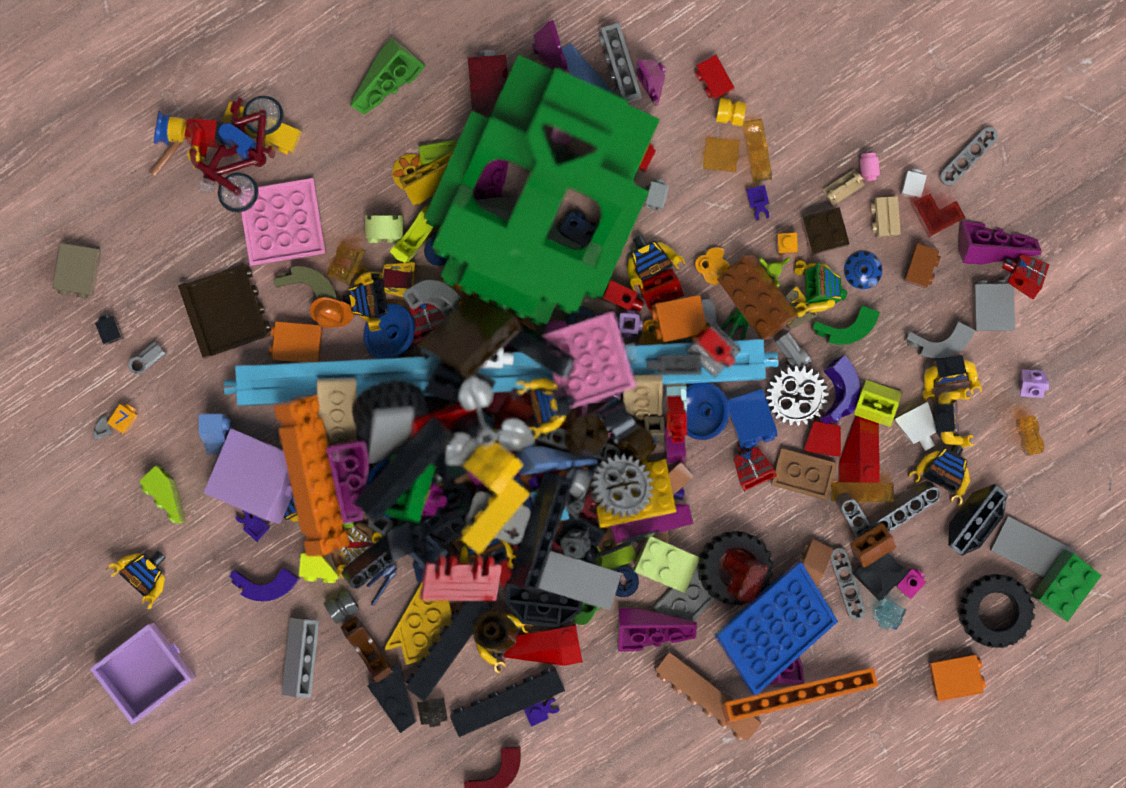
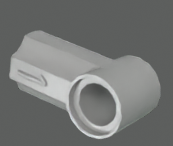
M789 332L775 342L787 358L786 360L792 369H794L795 364H797L798 369H801L803 364L807 366L812 362L808 354L798 346Z
M154 342L136 357L131 358L128 368L132 373L142 375L166 354ZM136 361H141L143 364L142 369L139 371L133 369V364Z

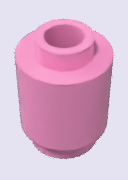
M876 153L861 154V159L859 160L861 177L865 178V181L877 180V177L880 176V168Z

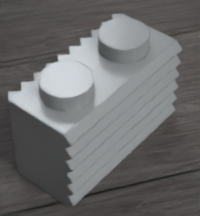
M654 179V181L646 186V190L649 193L642 207L660 211L664 207L669 186L665 185V181Z

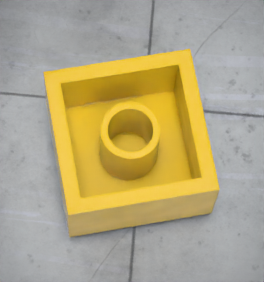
M494 441L490 446L481 444L463 466L499 495L523 464Z

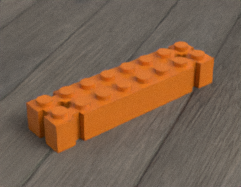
M299 396L290 399V401L273 405L276 419L281 420L282 427L279 428L301 533L306 534L307 540L303 541L306 556H324L334 552L333 549H341L350 545L347 530L342 528L343 519L327 452L328 442L322 417L318 418L317 411L320 410L318 396Z

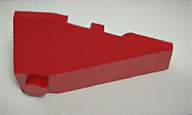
M855 416L839 461V482L879 483V423Z
M576 624L517 635L516 644L503 655L504 658L561 666L583 662Z

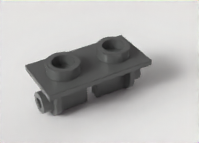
M589 487L581 500L573 501V495L569 493L565 508L576 519H578L580 511L584 508L585 496Z

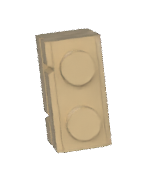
M898 196L874 198L873 203H870L871 214H874L875 222H872V233H876V238L900 236Z

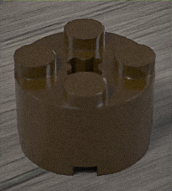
M585 414L575 419L565 431L564 442L567 449L573 455L584 458L591 457L605 446L609 439V432L602 424L603 421L595 414Z
M637 425L638 429L617 444L612 440V445L620 450L621 456L625 455L626 460L630 456H632V462L639 460L638 466H640L656 449V444L653 446L652 441L654 439L651 434L642 426Z
M488 611L478 617L479 619L473 626V637L479 646L492 653H503L516 644L517 628L511 618L496 611Z

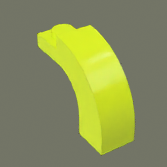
M428 205L421 210L406 234L390 250V253L397 260L404 263L409 262L434 231L435 227L426 224L427 220L424 219L429 207Z

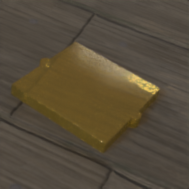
M706 137L705 151H703V169L736 173L737 159L740 158L738 155L740 141Z

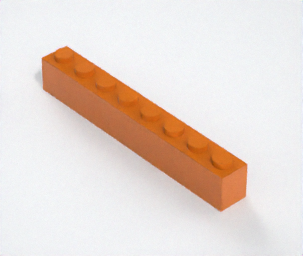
M873 667L725 702L722 704L726 723H731L878 687V682Z

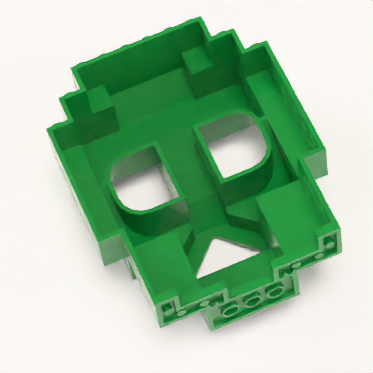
M518 55L490 118L471 111L424 216V219L427 220L426 224L435 228L438 225L441 226L432 246L435 249L434 253L446 257L447 254L449 255L440 275L443 278L442 282L451 286L456 283L461 286L460 290L468 294L476 292L478 293V298L488 303L490 300H494L497 307L506 311L508 307L514 309L513 314L524 319L527 315L531 317V322L540 326L543 323L548 324L556 303L558 304L557 308L571 314L572 310L578 311L584 295L593 299L597 297L602 298L649 193L648 190L634 185L633 179L660 119L628 105L627 100L557 68L553 71ZM548 124L596 146V151L557 166L544 136L542 125ZM494 160H504L530 171L508 221L479 207L473 197V189L481 171L486 164ZM568 189L595 202L600 214L598 226L590 243L578 250L567 248L545 238Z

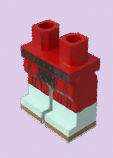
M686 383L666 384L668 437H672L673 443L684 442V436H687Z

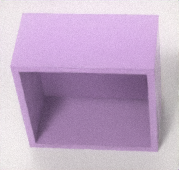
M230 429L204 493L262 519L281 524L293 495L284 451L245 433Z
M155 622L145 626L90 669L132 725L139 722L196 678L178 654L181 652L175 643L171 645Z

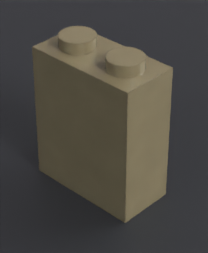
M60 243L53 289L58 290L57 294L69 295V292L77 293L76 297L88 298V295L94 296L101 250Z

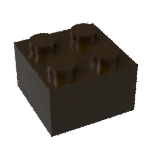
M840 207L801 218L810 256L843 248L850 244Z

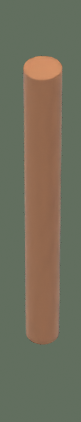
M196 113L192 119H202L203 117ZM173 142L151 169L150 173L156 177L182 143Z

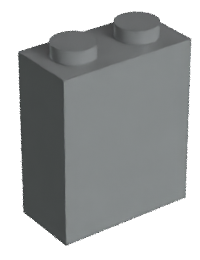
M998 280L997 284H989V281H978V284L973 285L974 330H1015L1014 287L1008 283V280Z

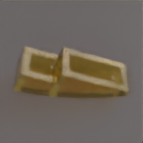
M762 119L745 121L743 126L753 183L772 180L769 151Z
M832 482L831 502H836L837 497L842 493L850 494L856 502H894V483Z

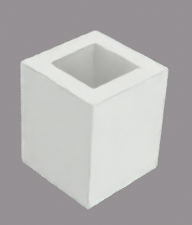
M916 169L907 171L900 195L919 200L922 196L927 175H923L922 171Z

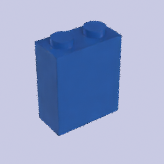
M763 389L728 400L729 415L741 448H751L758 442H770L777 437V429Z

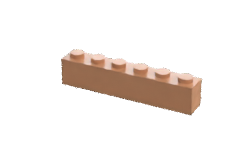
M668 651L655 668V671L658 672L656 676L663 682H666V680L673 684L671 688L679 694L683 691L688 695L687 700L693 705L700 704L703 707L702 711L710 718L713 715L718 718L719 721L717 723L723 728L727 729L730 727L734 731L733 735L740 741L743 739L748 741L760 726L761 721L755 717L726 723L722 704L733 700Z

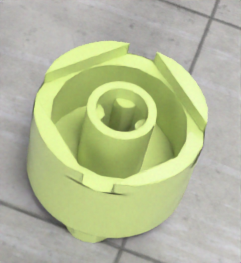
M365 215V239H368V243H379L381 239H387V243H397L403 237V215H398V219L397 215L371 216V219L370 215Z

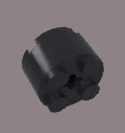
M617 397L594 412L597 417L603 420L602 424L609 433L611 432L610 437L615 444L638 429L635 421Z

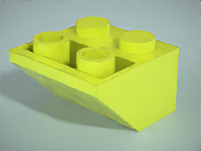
M866 380L854 415L891 427L902 392Z
M301 553L299 577H304L303 581H317V578H323V582L334 583L336 580L341 579L336 571L337 569L325 555L306 556V553Z

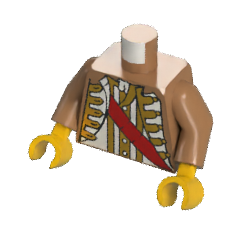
M360 522L354 523V526L351 528L342 527L343 530H347L350 545L341 549H333L334 552H331L332 561L337 568L338 575L343 578L342 570L344 567L384 536L374 531L367 524Z

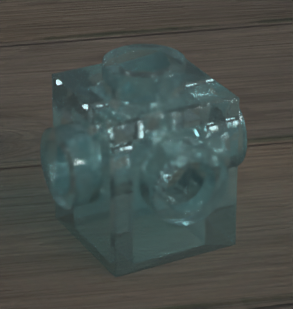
M883 598L875 610L873 619L878 621V626L885 630H889V628L897 630L903 621V616L907 609Z

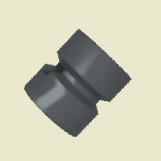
M348 589L339 593L337 599L331 598L324 603L336 624L346 619V614L352 615L360 610Z

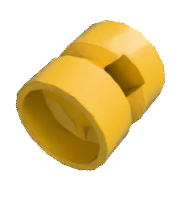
M720 98L716 122L727 124L728 121H731L732 125L742 127L747 102L736 101L732 104L731 99Z

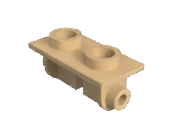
M853 169L824 188L823 192L831 204L835 205L865 184L862 181L861 175Z

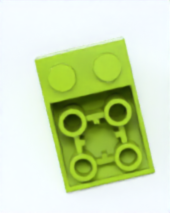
M155 466L139 481L142 484L140 488L145 494L152 495L155 498L153 502L157 507L163 508L168 512L166 516L174 524H184L186 520L175 480L162 466Z

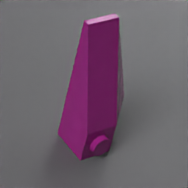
M961 221L959 253L963 263L981 265L1004 261L1006 258L1017 259L1021 254L1035 256L1042 253L1039 242L1035 238L1018 233L1010 235L1002 232L1003 229L996 228V230L985 227L986 224L980 222Z
M346 440L330 443L327 447L343 523L363 520L364 513L354 501L366 489L369 455L365 440Z

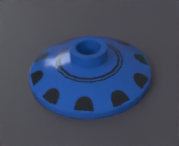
M860 251L854 253L845 263V278L851 286L857 289L872 288L881 279L882 264L877 256L870 252ZM862 266L867 268V273L861 272Z

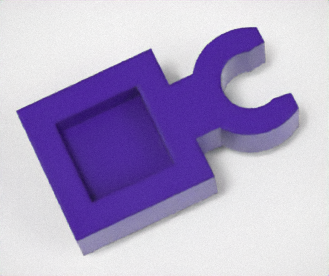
M765 185L746 189L750 209L756 208L754 215L756 221H759L758 214L760 212L765 213L766 219H768L769 211L764 207V205H769Z
M242 510L246 517L241 519L236 516L235 519L239 523H245L246 526L243 530L258 542L270 527L258 516L255 515L251 518L249 512Z
M555 698L548 700L544 706L542 702H539L524 709L531 727L548 720L547 713L554 714L559 712V708H550V704L556 701Z

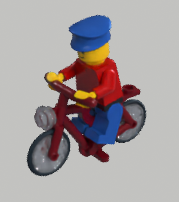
M270 96L255 97L247 103L243 117L239 118L243 100L238 98L237 102H232L230 112L233 113L231 122L226 124L223 121L190 118L186 122L184 118L171 117L170 114H162L159 111L154 133V143L163 142L170 146L171 142L182 143L186 139L190 146H192L187 152L189 161L191 159L195 170L199 169L204 174L203 178H200L196 185L199 187V191L210 194L211 191H215L214 186L215 182L219 184L218 198L224 208L237 213L250 209L256 203L259 193L255 180L245 173H233L225 178L222 175L252 165L256 167L264 166L267 162V157L264 153H267L270 158L274 159L276 151L270 145L268 148H265L266 135L275 132L282 124L284 114L280 103ZM245 126L251 132L257 134L256 143L246 135ZM208 147L218 148L209 166H207L204 158L207 156ZM238 154L242 160L217 168L221 158H229Z

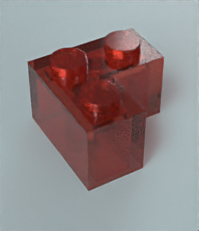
M931 193L911 204L929 238L966 218L957 201L939 210Z
M516 388L512 389L495 415V432L499 429L502 430L504 421L508 419H518L526 424L529 415L532 416L534 413L529 394L525 392L518 393Z
M727 550L721 568L730 572L733 576L726 593L738 600L751 602L758 596L769 567L745 553Z

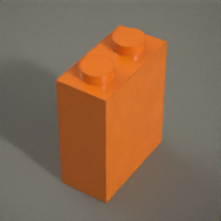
M700 295L652 305L650 310L651 319L656 324L654 329L655 337L660 343L696 336L707 326Z
M275 321V326L271 327V337H274L273 345H270L269 356H272L273 361L295 363L320 362L323 327L320 325Z
M976 654L929 662L936 701L984 693L983 688H986L984 676L981 677L979 670L982 669L980 657L977 658Z

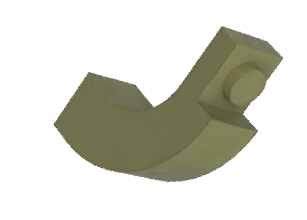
M301 266L290 267L292 275L282 273L277 275L278 278L273 279L276 288L302 283L314 290L317 299L328 297L338 300L336 291L330 281L321 273L311 268Z

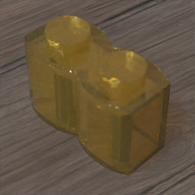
M1030 415L1016 419V429L1021 437V447L1024 454L1031 456L1044 452V441L1038 434L1039 423L1036 417Z

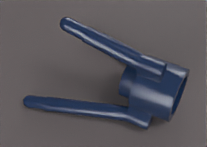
M390 564L366 585L370 587L381 576L384 578L388 576L373 599L372 606L380 598L391 579L396 576L394 572L397 568L393 564Z

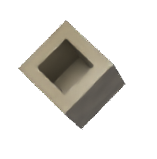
M664 416L645 417L644 429L653 437V445H664Z

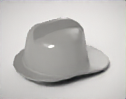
M598 464L589 467L587 470L576 467L568 472L566 478L573 481L570 494L573 495V501L581 500L585 495Z

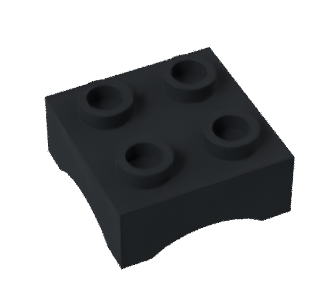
M887 553L865 568L860 565L852 574L880 601L909 572Z

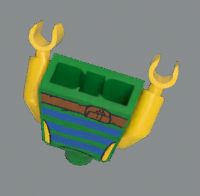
M802 260L796 262L795 267H799L794 270L796 275H802L805 270L806 303H809L808 306L804 303L796 305L795 309L801 308L803 310L797 312V317H803L807 311H811V313L825 311L834 307L839 301L846 299L847 290L841 288L840 275L833 272L826 264L809 263V265H806Z

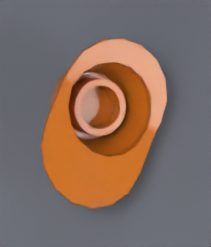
M318 298L310 306L311 317L324 328L346 326L354 317L350 304L332 298Z

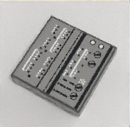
M713 323L710 327L732 348L729 353L735 358L742 349ZM695 342L687 350L690 355H701V365L714 378L726 367L722 362H714ZM719 346L715 348L716 353L720 351Z

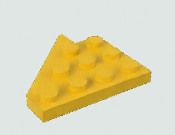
M646 459L640 465H645L644 472H650L646 477L653 479L648 484L654 487L648 491L653 496L647 498L650 503L644 505L645 509L639 510V513L636 515L632 513L630 517H627L625 513L620 518L619 512L612 516V510L606 513V506L599 507L598 505L597 513L601 528L676 512L666 459L647 463ZM626 471V476L632 479L631 473ZM632 482V483L627 484V485H624V486H621V485L619 484L618 486L613 487V489H614V488H618V487H624V488H626L628 485H634V484H637V485H638V483H637V482ZM630 490L631 495L636 498V492ZM613 493V499L619 501L618 496Z
M422 583L385 646V651L401 646L406 665L419 662L423 657L427 658L431 653L428 649L434 641L438 643L441 639L439 634L445 625L449 627L453 622L450 619L453 614L449 600H422L420 598Z

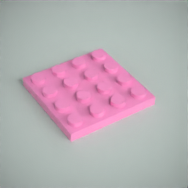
M314 178L258 187L259 193L256 203L247 211L241 212L250 266L326 254ZM254 188L241 190L243 196L239 198L240 208L246 207L251 203L254 198Z
M613 312L542 335L576 359L569 378H561L553 374L557 386H564L567 395H573L575 398V404L570 409L636 388Z

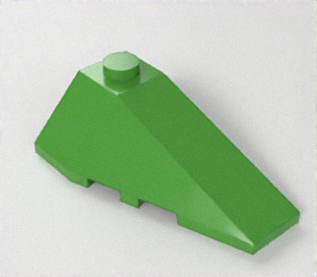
M391 38L378 53L352 99L350 106L365 115L381 104L385 97L391 93L393 95L397 93L398 88L405 83L409 84L414 81L426 66L407 48Z

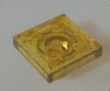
M342 242L337 248L334 261L328 267L326 276L349 285L354 274L360 276L368 272V268L360 264L365 250Z

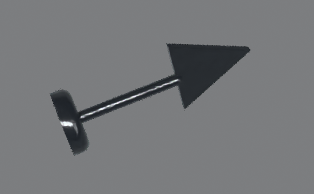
M660 530L622 539L625 543L601 552L590 544V549L583 556L585 562L602 566L601 556L633 545L634 542H643L660 532Z

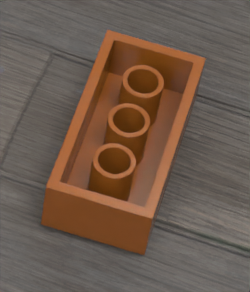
M753 254L742 257L717 279L760 339L772 338L798 316Z

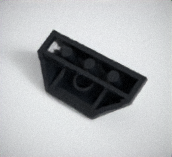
M481 411L485 426H489L494 430L496 421ZM478 412L460 418L451 429L453 434L466 433L470 439L473 437L478 438V430L482 427ZM446 448L435 460L434 472L447 483L452 479L466 475L469 470L463 466L464 464L448 465L446 463Z
M996 484L972 492L949 523L948 546L961 556L979 549L1002 520L1008 494Z
M507 583L505 604L522 624L561 628L582 612L583 602L540 588H538V591L523 590L514 584Z

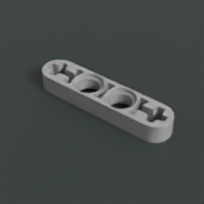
M992 127L983 129L941 172V183L945 186H951L956 183L996 142L998 138L997 131ZM991 132L993 140L988 139L983 145L980 141L986 137L984 133ZM978 145L981 149L980 154L973 155L970 147ZM960 158H964L967 161V167L964 169L957 166V160ZM954 169L960 172V175L956 172L952 176L953 181H945V173L949 174Z
M835 548L830 560L847 614L853 620H861L865 616V607L855 576L852 574L853 570L848 554L844 549ZM837 551L840 554H844L841 560L843 564L847 562L848 566L836 568V565H840L838 560H834ZM844 569L850 573V577L846 581L841 580L839 577V573ZM848 588H853L856 591V595L852 599H848L845 596V591ZM859 600V603H855L857 609L862 611L859 613V617L851 614L854 608L852 604L848 606V602Z

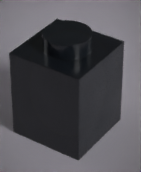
M110 314L104 315L95 323L104 345L124 339L115 316L110 317Z

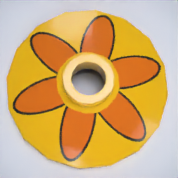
M406 154L399 157L394 163L392 177L395 184L402 190L404 188L400 179L408 176L407 170L411 168L415 172L426 166L421 165L419 155Z

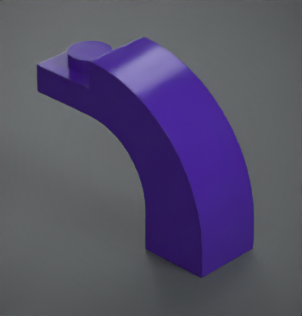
M845 355L835 358L824 370L825 374L833 382L836 390V398L833 405L820 418L824 424L836 423L842 417L852 414L859 401L860 383L858 375Z
M282 568L277 577L266 585L253 583L237 570H234L229 576L233 579L231 583L238 588L244 587L240 595L250 600L263 602L275 600L286 595L300 580L299 577L286 568Z

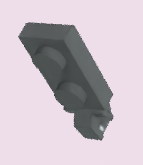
M701 355L657 356V361H647V369L658 370V374L701 375Z

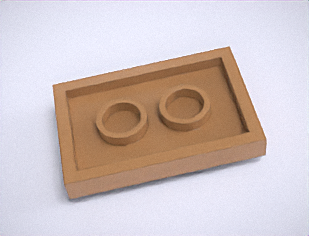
M781 448L775 468L777 477L772 479L771 485L827 500L837 463Z

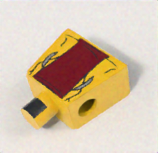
M413 262L385 264L383 273L372 272L371 278L372 280L383 278L386 294L404 298L402 293L414 286L416 264Z

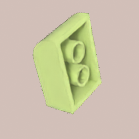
M649 537L645 540L632 571L686 593L700 557L656 538Z

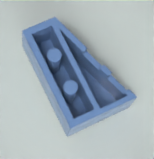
M199 414V436L202 442H206L204 443L206 454H220L230 429H233V421L229 419L228 415Z

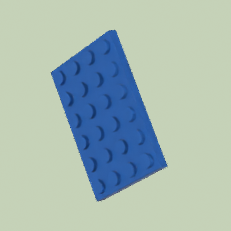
M797 561L719 629L714 636L751 694L757 695L838 621L802 562Z

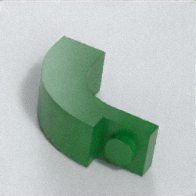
M861 306L854 323L847 328L836 329L815 321L811 330L815 331L814 334L823 338L826 335L829 336L827 344L836 346L849 345L864 338L873 329L880 312Z

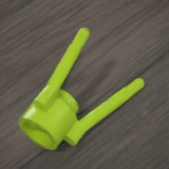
M787 257L781 263L771 262L770 264H767L760 258V263L766 268V272L772 278L775 285L779 287L780 283L777 277L781 274L782 267L790 261V257Z

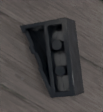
M440 361L429 378L423 394L461 402L460 391L466 380L462 378L457 369ZM479 372L472 376L486 382L491 390H493L496 381Z
M399 662L391 668L392 673L387 675V677L377 683L374 680L367 687L397 730L402 733L416 723L417 718L411 697L406 689L407 684Z

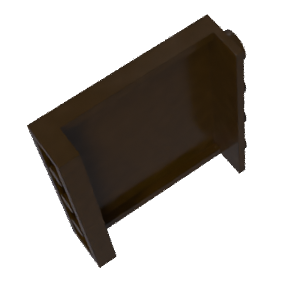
M244 263L214 275L178 285L202 358L204 359L270 337V324L263 317L265 313L262 302L258 303L256 296L259 295L256 284L252 285L250 279L253 277L250 266L246 267Z
M470 295L417 346L426 360L432 356L457 369L462 378L468 381L522 328L515 315Z

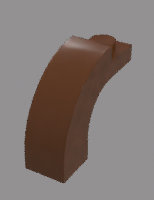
M356 616L340 627L346 639L362 658L376 683L392 673L390 664L381 649Z

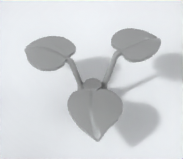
M471 377L468 381L466 380L462 385L460 401L467 410L477 408L482 427L478 430V438L473 437L470 439L466 433L454 434L456 438L446 448V463L448 465L466 463L479 447L477 443L490 446L497 439L498 435L500 445L509 451L519 450L534 443L531 430L521 420L508 419L504 421L502 430L499 429L495 433H493L492 428L485 426L480 407L487 406L491 402L493 394L486 382L475 377Z

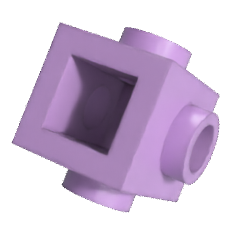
M624 310V313H620V318L616 317L617 326L622 337L634 338V335H638V331H642L643 320L639 319L636 311ZM627 321L632 322L631 328L625 327Z
M1022 369L1019 381L1020 396L1043 398L1045 390L1049 388V379H1046L1045 371Z

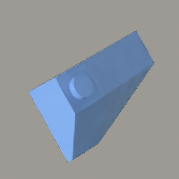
M572 44L561 47L570 75L612 93L610 87Z
M534 444L527 445L522 450L516 452L517 459L523 464L519 469L520 475L567 470L576 467L584 468L598 464L597 459L584 458L545 447L534 448Z

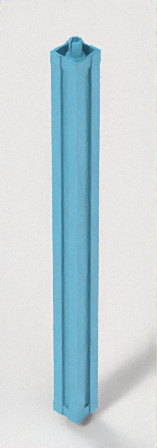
M764 339L734 341L742 350L735 357L736 361L729 368L725 367L715 378L701 365V375H662V385L764 380L766 378L765 367H778V360H768L777 359L778 353L777 351L764 353ZM694 343L624 346L633 376L661 375L658 374V370L647 369V361H657V356L690 355L687 350ZM506 352L513 353V365H503L500 369L481 368L478 371L496 381L492 393L517 392V389L525 388L522 384L516 385L517 381L521 379L530 382V380L547 378L555 382L552 372L522 352ZM430 356L427 360L424 357L235 366L236 379L224 380V386L234 387L224 388L225 395L237 394V405L242 407L276 405L299 396L317 395V379L356 378L357 397L365 389H370V386L374 384L379 385L380 382L384 381L391 382V380H397L398 382L402 380L408 382V384L412 383L423 392L440 361ZM493 356L490 360L495 361V356ZM424 394V397H436Z

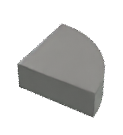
M107 416L100 418L95 425L93 432L94 440L113 434L111 426L107 424Z

